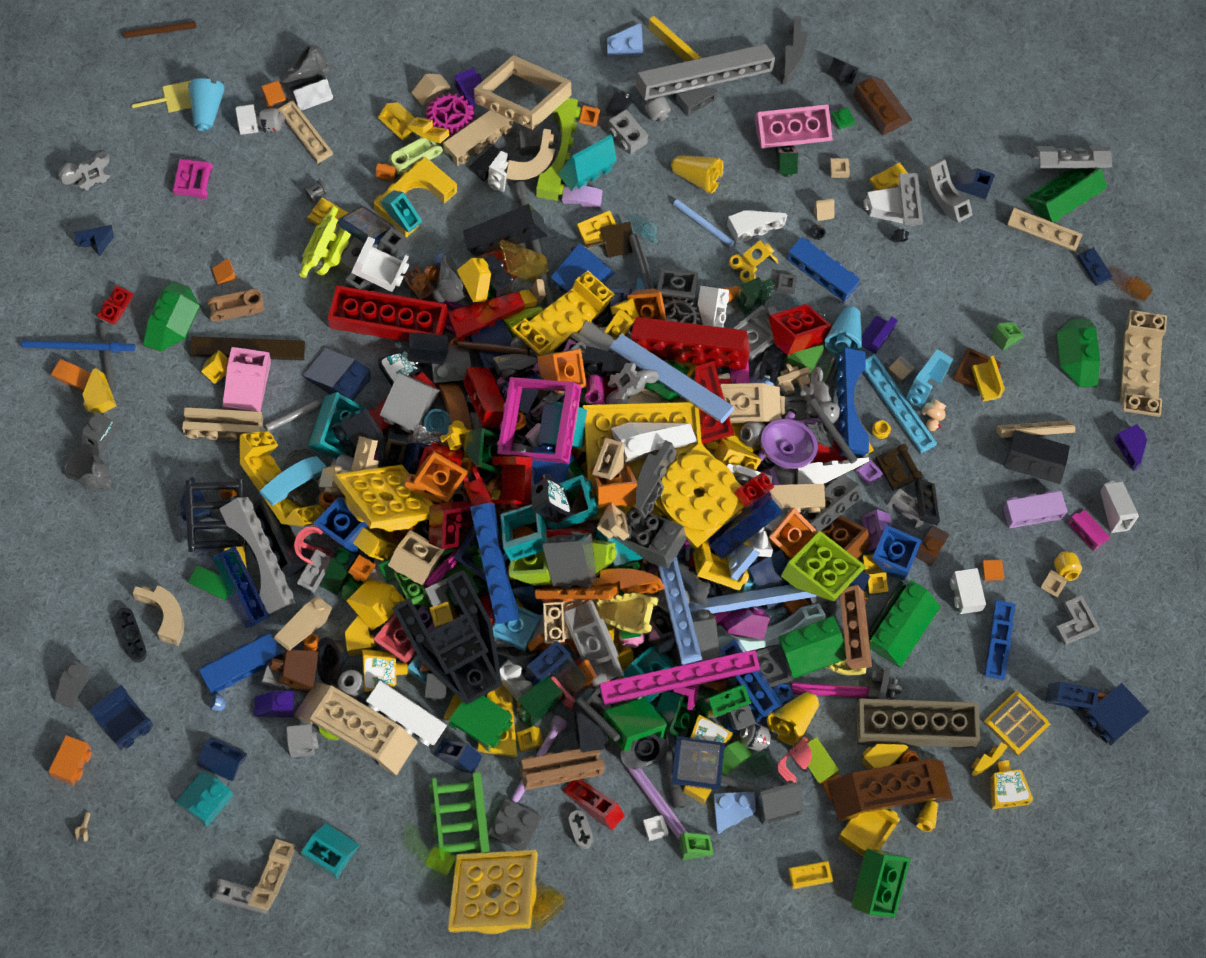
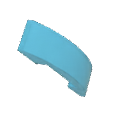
M317 456L304 459L272 479L259 493L273 506L285 499L290 491L311 478L314 480L319 478L322 474V469L328 467Z

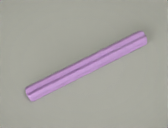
M625 766L659 814L663 815L665 822L675 836L679 839L681 833H687L684 826L641 768L630 769Z

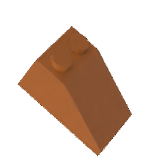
M841 515L821 530L822 533L856 559L871 545L868 529Z

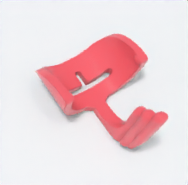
M316 527L302 529L294 543L297 555L304 562L311 565L313 561L302 555L301 548L315 552L317 549L330 557L334 556L332 552L303 542L309 534H322L323 531Z
M803 737L795 745L796 747H793L778 763V771L785 781L797 782L796 776L786 767V760L790 755L802 769H806L810 764L812 753L808 745L809 740L806 737Z

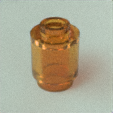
M1131 276L1125 284L1127 287L1126 291L1139 301L1143 300L1145 302L1153 292V289L1150 288L1151 285L1138 276L1135 278Z

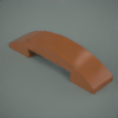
M456 382L437 383V389L440 390V399H444L450 418L449 425L453 421L458 420L463 422L466 429L472 430L467 403L459 385Z

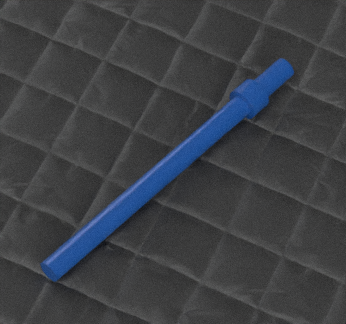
M22 340L21 343L22 348L106 350L112 353L135 351V344L120 343V341L93 343Z

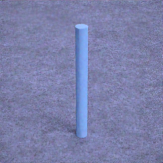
M677 199L673 203L675 207L729 247L734 244V240Z

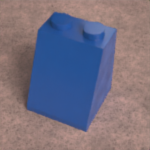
M579 243L551 278L555 281L553 284L559 290L565 289L568 292L573 288L575 280L586 271L592 273L603 284L615 272L589 249Z
M340 497L314 522V526L355 554L360 550L353 542L363 527L369 529L365 522H360L348 509L345 500Z

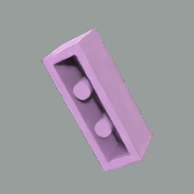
M1054 490L1047 491L1042 495L1030 494L1025 498L1012 497L1003 506L1009 528L1064 519L1068 512L1062 491L1055 492Z

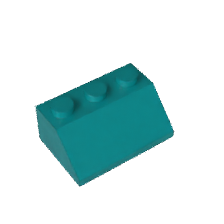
M612 135L573 155L558 175L571 191L576 188L580 190L589 181L594 182L601 174L607 175L613 170L612 166L617 160Z
M338 392L325 396L307 447L329 457L338 458L341 454L347 455L344 447L336 439L330 427L344 415L366 408Z

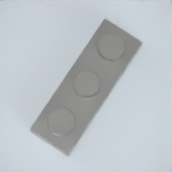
M899 174L903 225H922L923 218L918 174Z

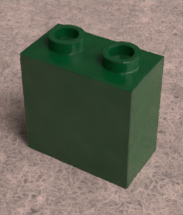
M547 676L542 682H539L517 700V716L521 722H527L530 727L535 725L562 702L563 691L550 676Z

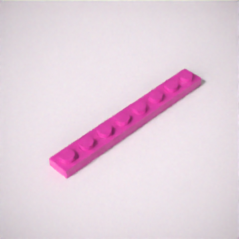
M751 650L599 684L603 704L605 705L759 671L760 666L756 651Z

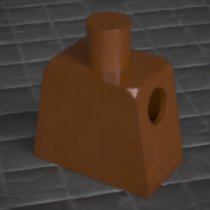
M286 650L281 659L271 658L269 669L279 671V683L309 693L314 687L318 652Z

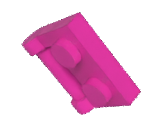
M180 159L173 189L174 194L206 199L209 174L212 172L213 165L209 162ZM197 170H202L199 189H196L194 185Z

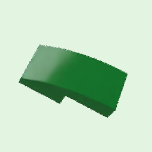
M196 566L188 581L190 585L222 600L227 598L234 584L232 581L200 566Z

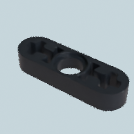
M121 608L116 613V620L127 652L133 662H142L147 657V650L135 616L131 609ZM123 614L129 616L128 621L130 625L126 626L125 621L122 619ZM131 630L137 632V636L133 640L126 638L127 632ZM134 644H137L139 651H141L138 657L134 654Z

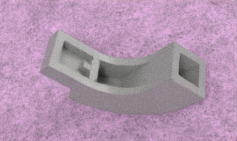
M941 158L926 165L930 177L927 179L929 188L944 213L957 223L972 216L973 213L969 199L960 195L951 182L946 160Z

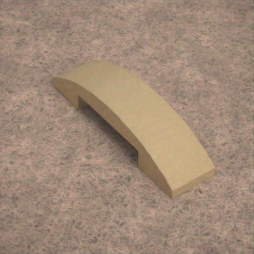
M276 839L258 886H255L248 902L249 906L266 911L270 909L287 873L296 847L295 844Z

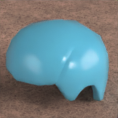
M441 409L428 411L423 420V427L426 433L437 439H440L442 435H446L449 432L448 427L450 423L448 413Z

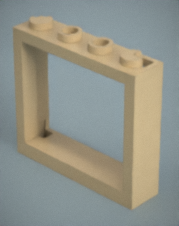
M515 55L510 57L474 88L476 104L532 130L572 95L570 80ZM512 74L551 91L532 110H528L492 92Z

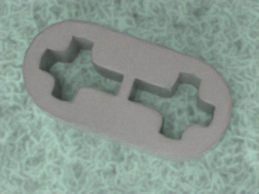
M575 810L569 815V826L576 846L580 849H587L592 845L593 834L585 813ZM575 816L583 818L581 820V828H578L576 822H572ZM582 831L585 837H589L586 844L583 841L579 842V839H581L580 832Z

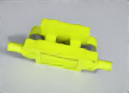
M331 206L328 215L322 219L320 225L316 226L302 255L304 259L301 265L303 267L299 273V276L302 278L307 277L311 268L314 269L315 273L325 275L330 267L336 266L341 261V254L349 244L348 240L351 234L336 225L338 219L335 216L339 209L335 206Z

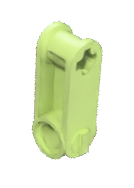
M422 137L391 154L389 162L392 167H395L396 174L402 175L405 172H409L417 161H421L424 157L431 160L440 155L443 149L436 142Z

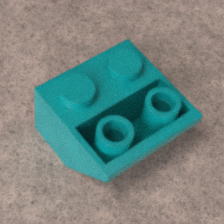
M325 823L312 835L301 853L305 860L338 879L360 844Z

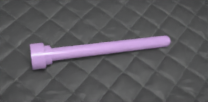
M556 715L550 722L551 730L535 757H540L547 753L557 734L565 730L568 725L567 721ZM522 780L511 798L514 803L520 800L525 791Z

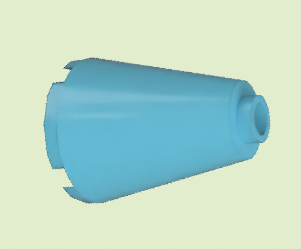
M193 79L191 83L188 82L193 123L197 130L208 131L213 126L225 86L219 81H216V84L211 83V79Z
M853 306L845 307L825 338V347L831 354L837 356L845 347L861 350V313L857 308Z

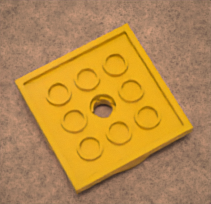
M698 443L666 470L665 476L661 478L664 485L663 493L654 503V506L667 520L684 526L686 540L695 549L745 507L734 493L742 485L735 479L730 469L717 460L701 443ZM694 489L703 490L704 496H695Z
M403 465L334 475L333 481L345 495L348 509L358 521L365 522L370 529L381 528L389 532L409 529L419 521L429 520L430 505L434 504L431 500L419 496L405 486L409 473Z
M537 851L457 854L448 923L449 931H477L484 934H497L510 929L531 928L532 909L537 892L535 883ZM494 892H501L497 897L491 898Z

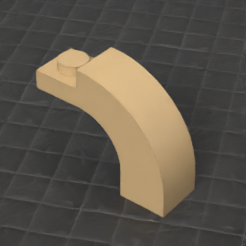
M543 130L541 148L534 159L528 162L509 160L507 179H530L542 173L549 166L555 154V149L548 148L549 145L553 144L554 134H551V130Z
M158 585L154 592L145 586H142V588L135 586L133 591L135 600L153 605L163 612V622L158 632L159 639L179 646L184 632V618L175 597Z

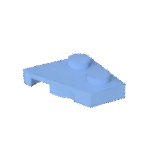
M637 24L608 37L607 56H643L642 25Z
M738 541L733 547H730L726 557L731 577L738 580L758 557L760 552Z
M754 792L713 795L717 834L756 812Z

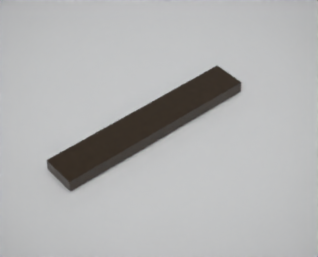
M192 336L190 355L211 357L220 350L229 358L231 348L235 347L269 352L270 359L304 360L306 343L300 340Z

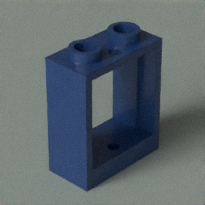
M473 524L454 558L487 582L484 569L472 561V558L479 549ZM500 539L503 559L507 568L510 564V559L503 548V541Z
M1064 682L1049 683L1045 703L1083 711L1094 710L1097 706L1099 689Z

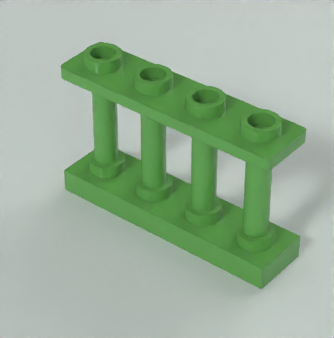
M481 772L473 773V780L465 783L437 786L436 778H432L433 784H429L430 797L434 796L435 804H431L432 816H436L437 821L436 824H433L434 836H438L439 843L435 844L436 856H440V860L445 861L444 853L476 849L481 851V853H490ZM470 790L475 795V799H472L471 802L439 805L438 794ZM466 810L476 811L477 819H473L472 822L441 825L440 813ZM466 830L479 831V839H476V841L443 845L442 833Z

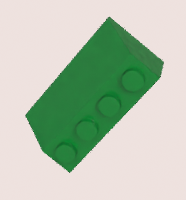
M1070 168L1024 199L1040 218L1055 223L1065 214L1073 212L1079 205L1087 203L1093 196L1099 195L1101 191L1107 188L1101 168Z
M910 580L869 642L870 650L899 668L902 667L940 609V605L926 588Z

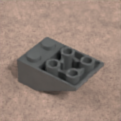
M632 506L626 515L629 537L624 541L618 536H613V538L650 563L669 569L687 539L684 526L648 513L644 519L640 516L637 508Z

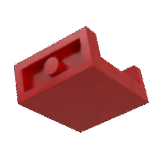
M519 456L493 457V465H502V484L500 500H492V502L498 504V508L519 509L522 508V505H530L532 458Z

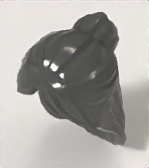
M307 45L293 66L282 73L280 82L287 83L298 79L312 78L316 75H328L331 68L326 64V55L317 45Z
M443 254L437 288L432 294L435 302H444L445 300L456 302L462 300L468 294L457 272L458 268L448 254Z
M83 445L78 447L68 455L64 467V474L67 478L73 479L91 491L99 488L102 490L112 488L109 467L95 454L90 446Z

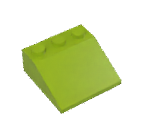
M819 531L788 562L781 577L797 589L835 601L866 566Z

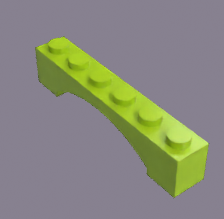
M568 98L554 110L553 120H556L560 127L562 143L554 163L545 173H540L536 197L558 201L559 195H563L564 184H562V179L558 174L571 158V153H568L569 148H573L574 138L572 133H576L578 122H575V118H579L581 107H578V99Z

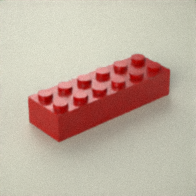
M336 286L328 315L330 329L409 342L411 332L443 335L448 310L447 304Z
M636 317L631 333L632 341L663 361L677 360L682 363L688 362L696 365L714 361L718 368L729 367L734 370H746L750 354L747 330Z

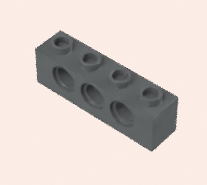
M842 474L824 489L825 507L820 509V512L809 513V509L801 510L800 514L818 532L830 525L839 515L843 514L862 498L859 484L845 474Z

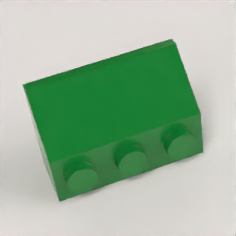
M834 616L778 636L780 648L793 679L847 660L844 640Z
M866 848L851 908L868 915L896 917L911 858L880 849Z

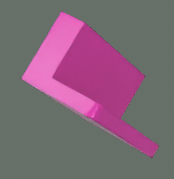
M1086 510L1079 514H1074L1068 522L1069 526L1092 551H1095L1110 538Z

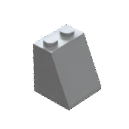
M398 373L380 416L384 417L383 421L391 425L395 423L402 425L401 429L411 433L412 430L419 431L424 416L430 411L440 390L408 375Z

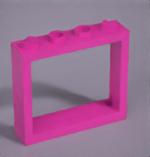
M510 377L509 387L506 388L507 398L503 405L504 416L500 424L501 433L500 439L497 442V454L501 456L531 457L535 461L569 464L582 387L575 382ZM522 388L565 392L555 455L512 451Z

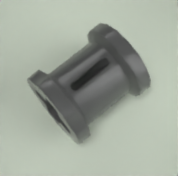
M320 179L313 186L304 188L305 195L312 203L319 196L328 194L325 184Z

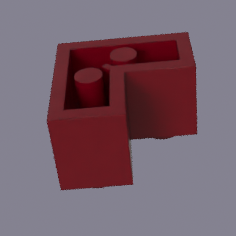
M463 500L430 505L429 544L440 549L459 547V527L472 526L474 524L470 507L475 505Z

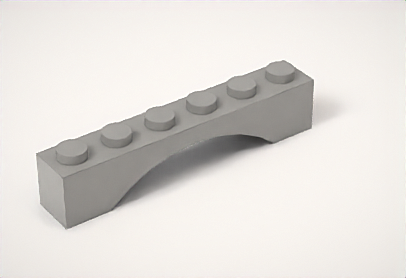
M248 497L236 498L219 508L227 526L243 536L255 553L261 575L259 598L266 614L279 613L295 604L293 593L285 581L284 573L280 570L276 555L270 548L269 540L261 528V522L253 510L252 502Z

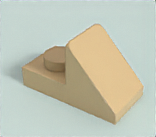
M610 503L598 523L597 529L609 539L613 536H618L624 541L629 537L625 513L613 503Z

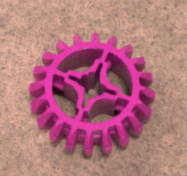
M450 92L447 96L441 94V98L435 96L434 101H430L429 107H427L426 119L432 120L433 127L449 129L450 138L474 122L475 113L473 106L469 105L468 100H465L464 96L458 98L457 93L454 96H451Z

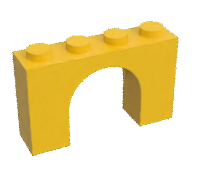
M426 157L421 161H417L409 172L403 173L399 181L391 184L383 195L377 196L374 201V211L384 220L394 225V228L405 237H408L419 225L408 233L388 215L380 201L392 190L406 193L413 188H424L433 193L443 203H446L457 193V183Z

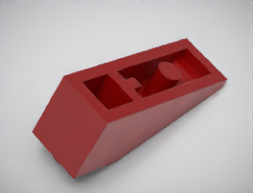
M581 779L571 781L563 790V793L611 831L625 817L617 802Z

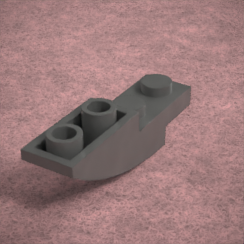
M794 16L793 23L789 24V33H792V38L789 37L785 52H781L780 63H783V67L780 68V78H783V85H786L793 78L804 55L808 32L801 31V16Z
M665 440L656 456L649 453L638 478L636 507L640 516L644 519L652 511L657 498L662 495L664 485L661 478L665 476L669 464L676 457L677 452L673 443Z

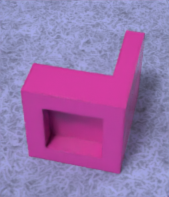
M700 684L674 689V692L683 694L688 699V710H692L697 704Z

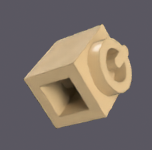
M337 465L323 468L319 487L325 489L324 492L326 494L341 495L342 491L333 481L334 475L350 471L343 470L341 466Z

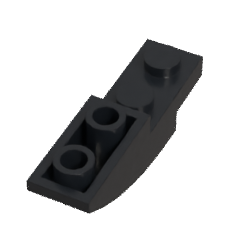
M586 346L585 353L581 352L584 368L589 371H602L601 377L610 381L611 375L621 373L625 363H629L613 353Z

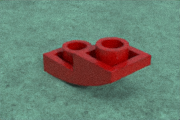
M115 286L108 301L105 300L97 317L115 325L134 294Z
M762 472L734 493L745 508H747L772 490L774 486L771 480Z

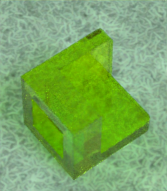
M433 847L425 865L448 876L456 856Z

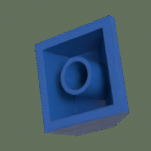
M886 525L872 560L886 574L904 581L922 540Z

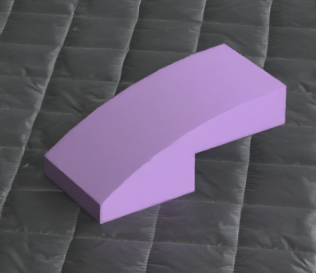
M564 184L562 201L564 204H582V207L600 208L603 191L588 186L580 190L576 188L571 191Z

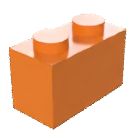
M66 735L49 770L50 776L74 786L76 781H79L83 775L82 768L84 763H88L91 758L92 751H90L89 744Z

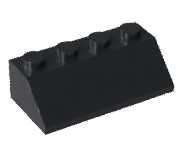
M260 498L253 505V510L261 522V528L269 540L270 548L276 555L277 563L286 579L299 573L308 563L304 562L295 551L294 543L296 537L290 525L281 524L265 499Z

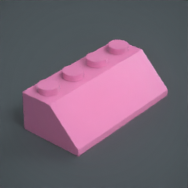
M828 105L757 112L754 115L756 134L761 149L833 140Z

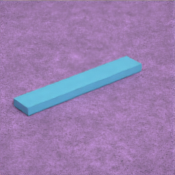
M874 354L865 359L866 369L863 371L919 453L921 454L936 446L937 442Z

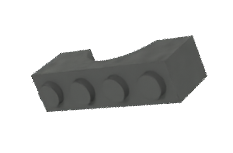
M391 228L380 240L377 249L398 258L407 248V237ZM353 273L345 279L346 287L369 291L374 283Z

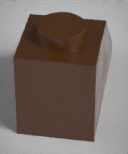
M932 525L915 557L932 566L950 534Z

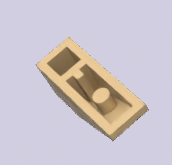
M316 596L301 608L275 635L274 639L288 651L326 623L332 607L319 596Z

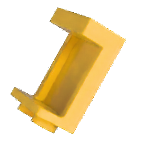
M706 540L695 549L693 557L697 576L739 591L742 585L747 583L749 578L747 570L738 580L732 578L727 558L711 553L709 541Z
M891 809L861 813L857 818L849 821L838 837V840L864 857L866 848L881 849L900 818Z

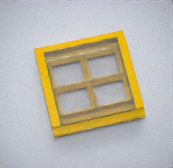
M1017 690L984 720L986 726L1017 756L1050 726L1048 720Z

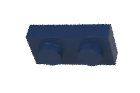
M1094 247L1078 254V260L1095 286L1112 279L1113 276Z

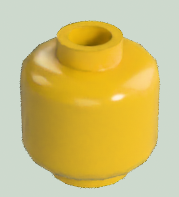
M1064 551L1054 560L1057 574L1068 579V581L1079 577L1082 565L1075 553Z

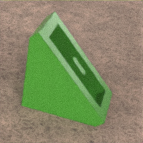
M1014 322L999 323L995 327L991 338L1003 351L1025 335Z
M820 345L787 355L785 363H790L792 367L798 366L799 370L808 367L810 370L809 376H811L813 369L822 356L824 347Z
M741 740L724 748L723 775H729L753 756L752 752L742 744ZM715 757L710 763H714V764H715V763H716V757Z
M681 833L679 845L682 860L714 855L710 835Z

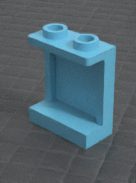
M937 349L915 378L906 399L913 405L922 408L932 389V385L927 382L931 378L940 384L953 358Z

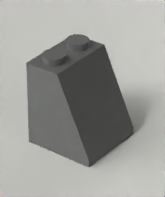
M591 533L556 535L543 543L553 587L559 586L560 589H569L573 585H579V588L591 587V584L596 581Z
M706 609L690 612L702 660L687 664L719 658L720 650L716 618L710 610ZM676 643V649L671 650L670 657L678 667L683 665Z

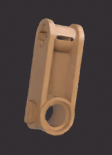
M257 289L213 297L207 301L211 311V321H221L257 314L264 310L263 297L260 290Z

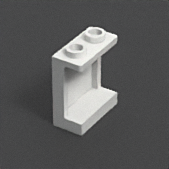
M368 236L351 273L393 292L395 285L400 286L404 277L401 273L405 274L409 264L406 262L409 256L405 255L402 261L372 247L375 239Z

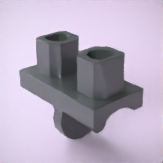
M885 667L884 671L873 670L872 682L882 685L881 689L870 687L868 699L886 700L887 692L890 693V699H895V694L902 693V687L897 685V679H892V684H889L891 668Z

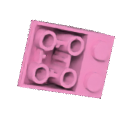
M231 348L223 408L261 412L271 365L269 352Z

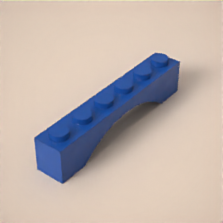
M845 347L837 354L835 359L838 387L836 396L840 408L837 429L858 459L863 458L869 453V435L858 419L854 404L855 385L860 374L866 369L865 352ZM840 449V456L846 457L843 451Z
M494 503L470 507L496 624L519 620L516 600L503 559Z

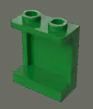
M482 696L467 705L462 701L450 717L449 726L454 730L460 729L483 744L485 750L489 752L492 747L496 748L498 746L502 733L507 732L512 726V714L485 696Z
M645 697L608 709L603 717L620 735V738L615 742L623 752L630 750L634 740L654 733L658 738H662L667 726L665 720Z

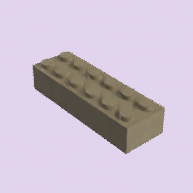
M859 699L856 705L857 744L976 748L980 742L979 704L975 702Z

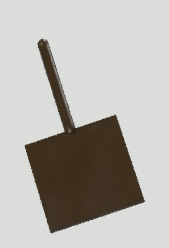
M631 222L600 227L603 241L583 245L586 248L604 245L607 258L633 253L629 241L630 236L633 235Z

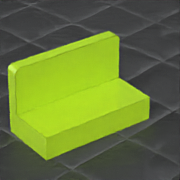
M816 737L808 742L812 753L808 768L818 783H822L831 776L840 774L838 767L819 739Z

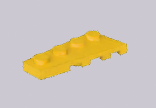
M502 684L501 687L488 693L487 698L511 713V722L513 724L507 732L502 733L500 736L501 741L496 748L492 747L488 752L485 750V746L479 743L477 752L517 758L513 698L511 693Z

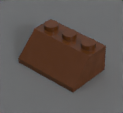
M871 77L856 85L853 96L882 136L912 121L910 115L883 79Z

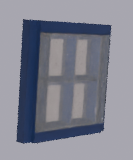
M362 206L341 217L337 222L339 227L364 243L368 236L375 239L373 245L380 242L384 235L391 228H394V225Z
M677 736L671 784L720 790L725 743Z

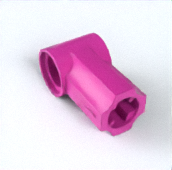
M592 375L587 379V394L585 395L587 405H606L603 377Z

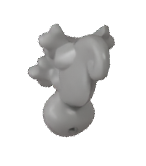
M102 151L98 152L95 158L83 160L78 165L65 163L59 170V180L63 184L68 185L75 183L82 177L78 186L87 191L94 183H105L110 178V174L104 172L103 169L108 165L110 155Z
M634 362L625 363L621 373L610 376L608 386L611 388L618 386V389L613 390L607 396L606 404H629L628 397L639 393L646 383L656 382L659 379L658 372L651 369L635 371L636 364Z
M815 367L811 374L810 387L803 385L800 396L804 397L807 401L806 413L811 414L813 417L817 416L809 405V402L815 399L832 424H834L838 420L840 408L837 403L831 401L828 392L829 386L822 381V369Z

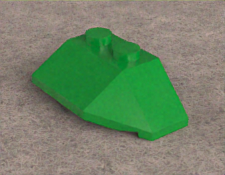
M172 282L162 290L148 320L143 346L162 352L166 348L186 339L200 308L190 287Z
M1071 319L1056 334L1060 368L1078 387H1098L1100 354L1096 327L1090 319Z

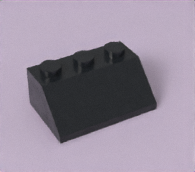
M1014 430L1004 467L1061 484L1070 446Z

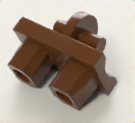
M418 266L402 275L404 276V282L417 299L427 300L432 296L435 289Z

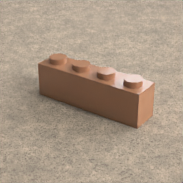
M858 585L850 586L840 594L847 664L852 670L872 667L864 592Z

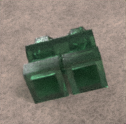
M759 277L741 284L735 302L744 316L752 312L753 306H764L765 301L771 299V290H774L775 286L770 278L761 281Z

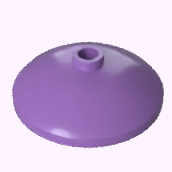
M779 419L769 423L764 428L760 439L764 454L773 463L790 469L802 468L810 464L815 458L818 449L817 440L813 432L804 424L791 419Z

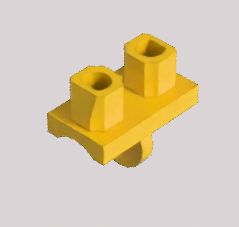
M455 420L449 425V432L446 435L440 436L441 442L448 443L450 450H458L462 445L464 449L466 432L473 430L466 429L462 421Z

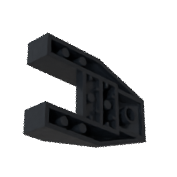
M461 570L446 578L464 613L459 618L429 633L410 598L392 608L420 661L467 705L501 687L502 680L492 622L464 570Z

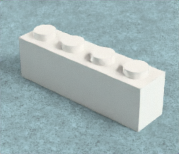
M381 680L367 699V702L370 703L368 705L369 708L377 713L381 710L386 714V718L395 723L397 721L402 724V728L408 734L412 735L414 732L420 736L418 740L427 746L429 744L434 746L447 726L446 723Z

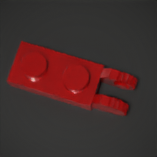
M472 466V473L476 479L469 482L467 474L463 479L471 504L477 506L493 503L476 466Z

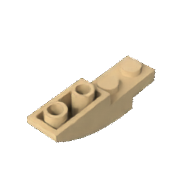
M359 436L351 472L377 468L379 461L374 460L378 441ZM341 492L339 497L345 500V495Z

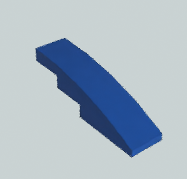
M995 600L985 677L1005 679L1011 646L1010 639L1015 603Z

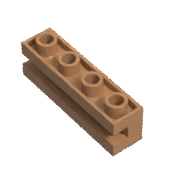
M566 749L561 753L554 754L549 752L540 757L528 756L521 760L519 766L524 789L529 790L600 776L605 768L603 760L599 758L601 752L600 750L581 752L580 749Z

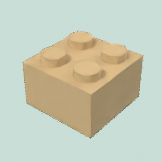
M410 530L396 548L388 566L396 572L409 577L412 581L423 585L436 567L444 549L429 544V540Z

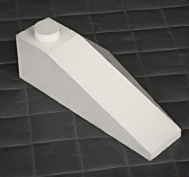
M629 422L611 428L614 439L624 443V464L645 459L649 453L657 455L665 440L672 442L675 449L697 442L690 423Z
M858 458L853 464L849 460H844L840 463L839 461L824 463V465L822 462L810 463L805 467L795 469V484H824L869 462V458Z

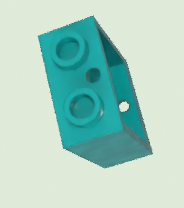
M583 475L559 483V485L565 488L566 493L583 488L588 510L574 514L559 524L548 519L547 522L551 529H564L599 516L597 512L598 504L596 498H593L592 495L594 488L590 479L588 480Z
M532 505L500 514L503 548L510 561L544 551L543 543L547 541L545 517L533 512ZM537 521V533L513 540L512 529Z

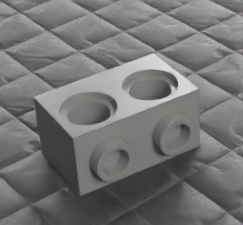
M627 110L609 120L608 132L619 141V145L624 151L626 150L629 154H632L647 144L648 134Z

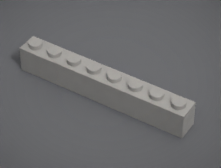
M764 44L638 72L636 88L644 100L758 75L773 71L775 56L767 45Z

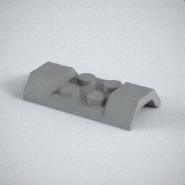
M1036 146L1032 156L1033 159H1039L1040 168L1112 167L1111 150L1107 146H1088L1087 151L1083 148L1067 150L1065 148L1055 149L1054 146Z
M593 600L565 611L564 619L583 662L589 660L597 675V678L592 682L593 686L618 676H624L617 659L618 652L603 618L600 619Z

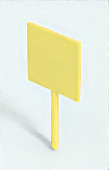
M191 81L163 86L165 98L132 104V108L166 101L169 113L191 108L188 82L191 83Z

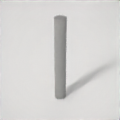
M316 400L266 424L265 427L268 431H271L319 408L320 405Z

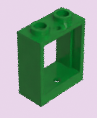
M745 684L727 686L724 692L714 691L699 697L697 701L699 713L705 718L718 717L751 704Z

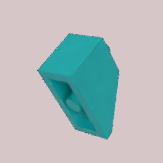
M392 190L380 201L388 215L408 233L422 222V219L404 192Z

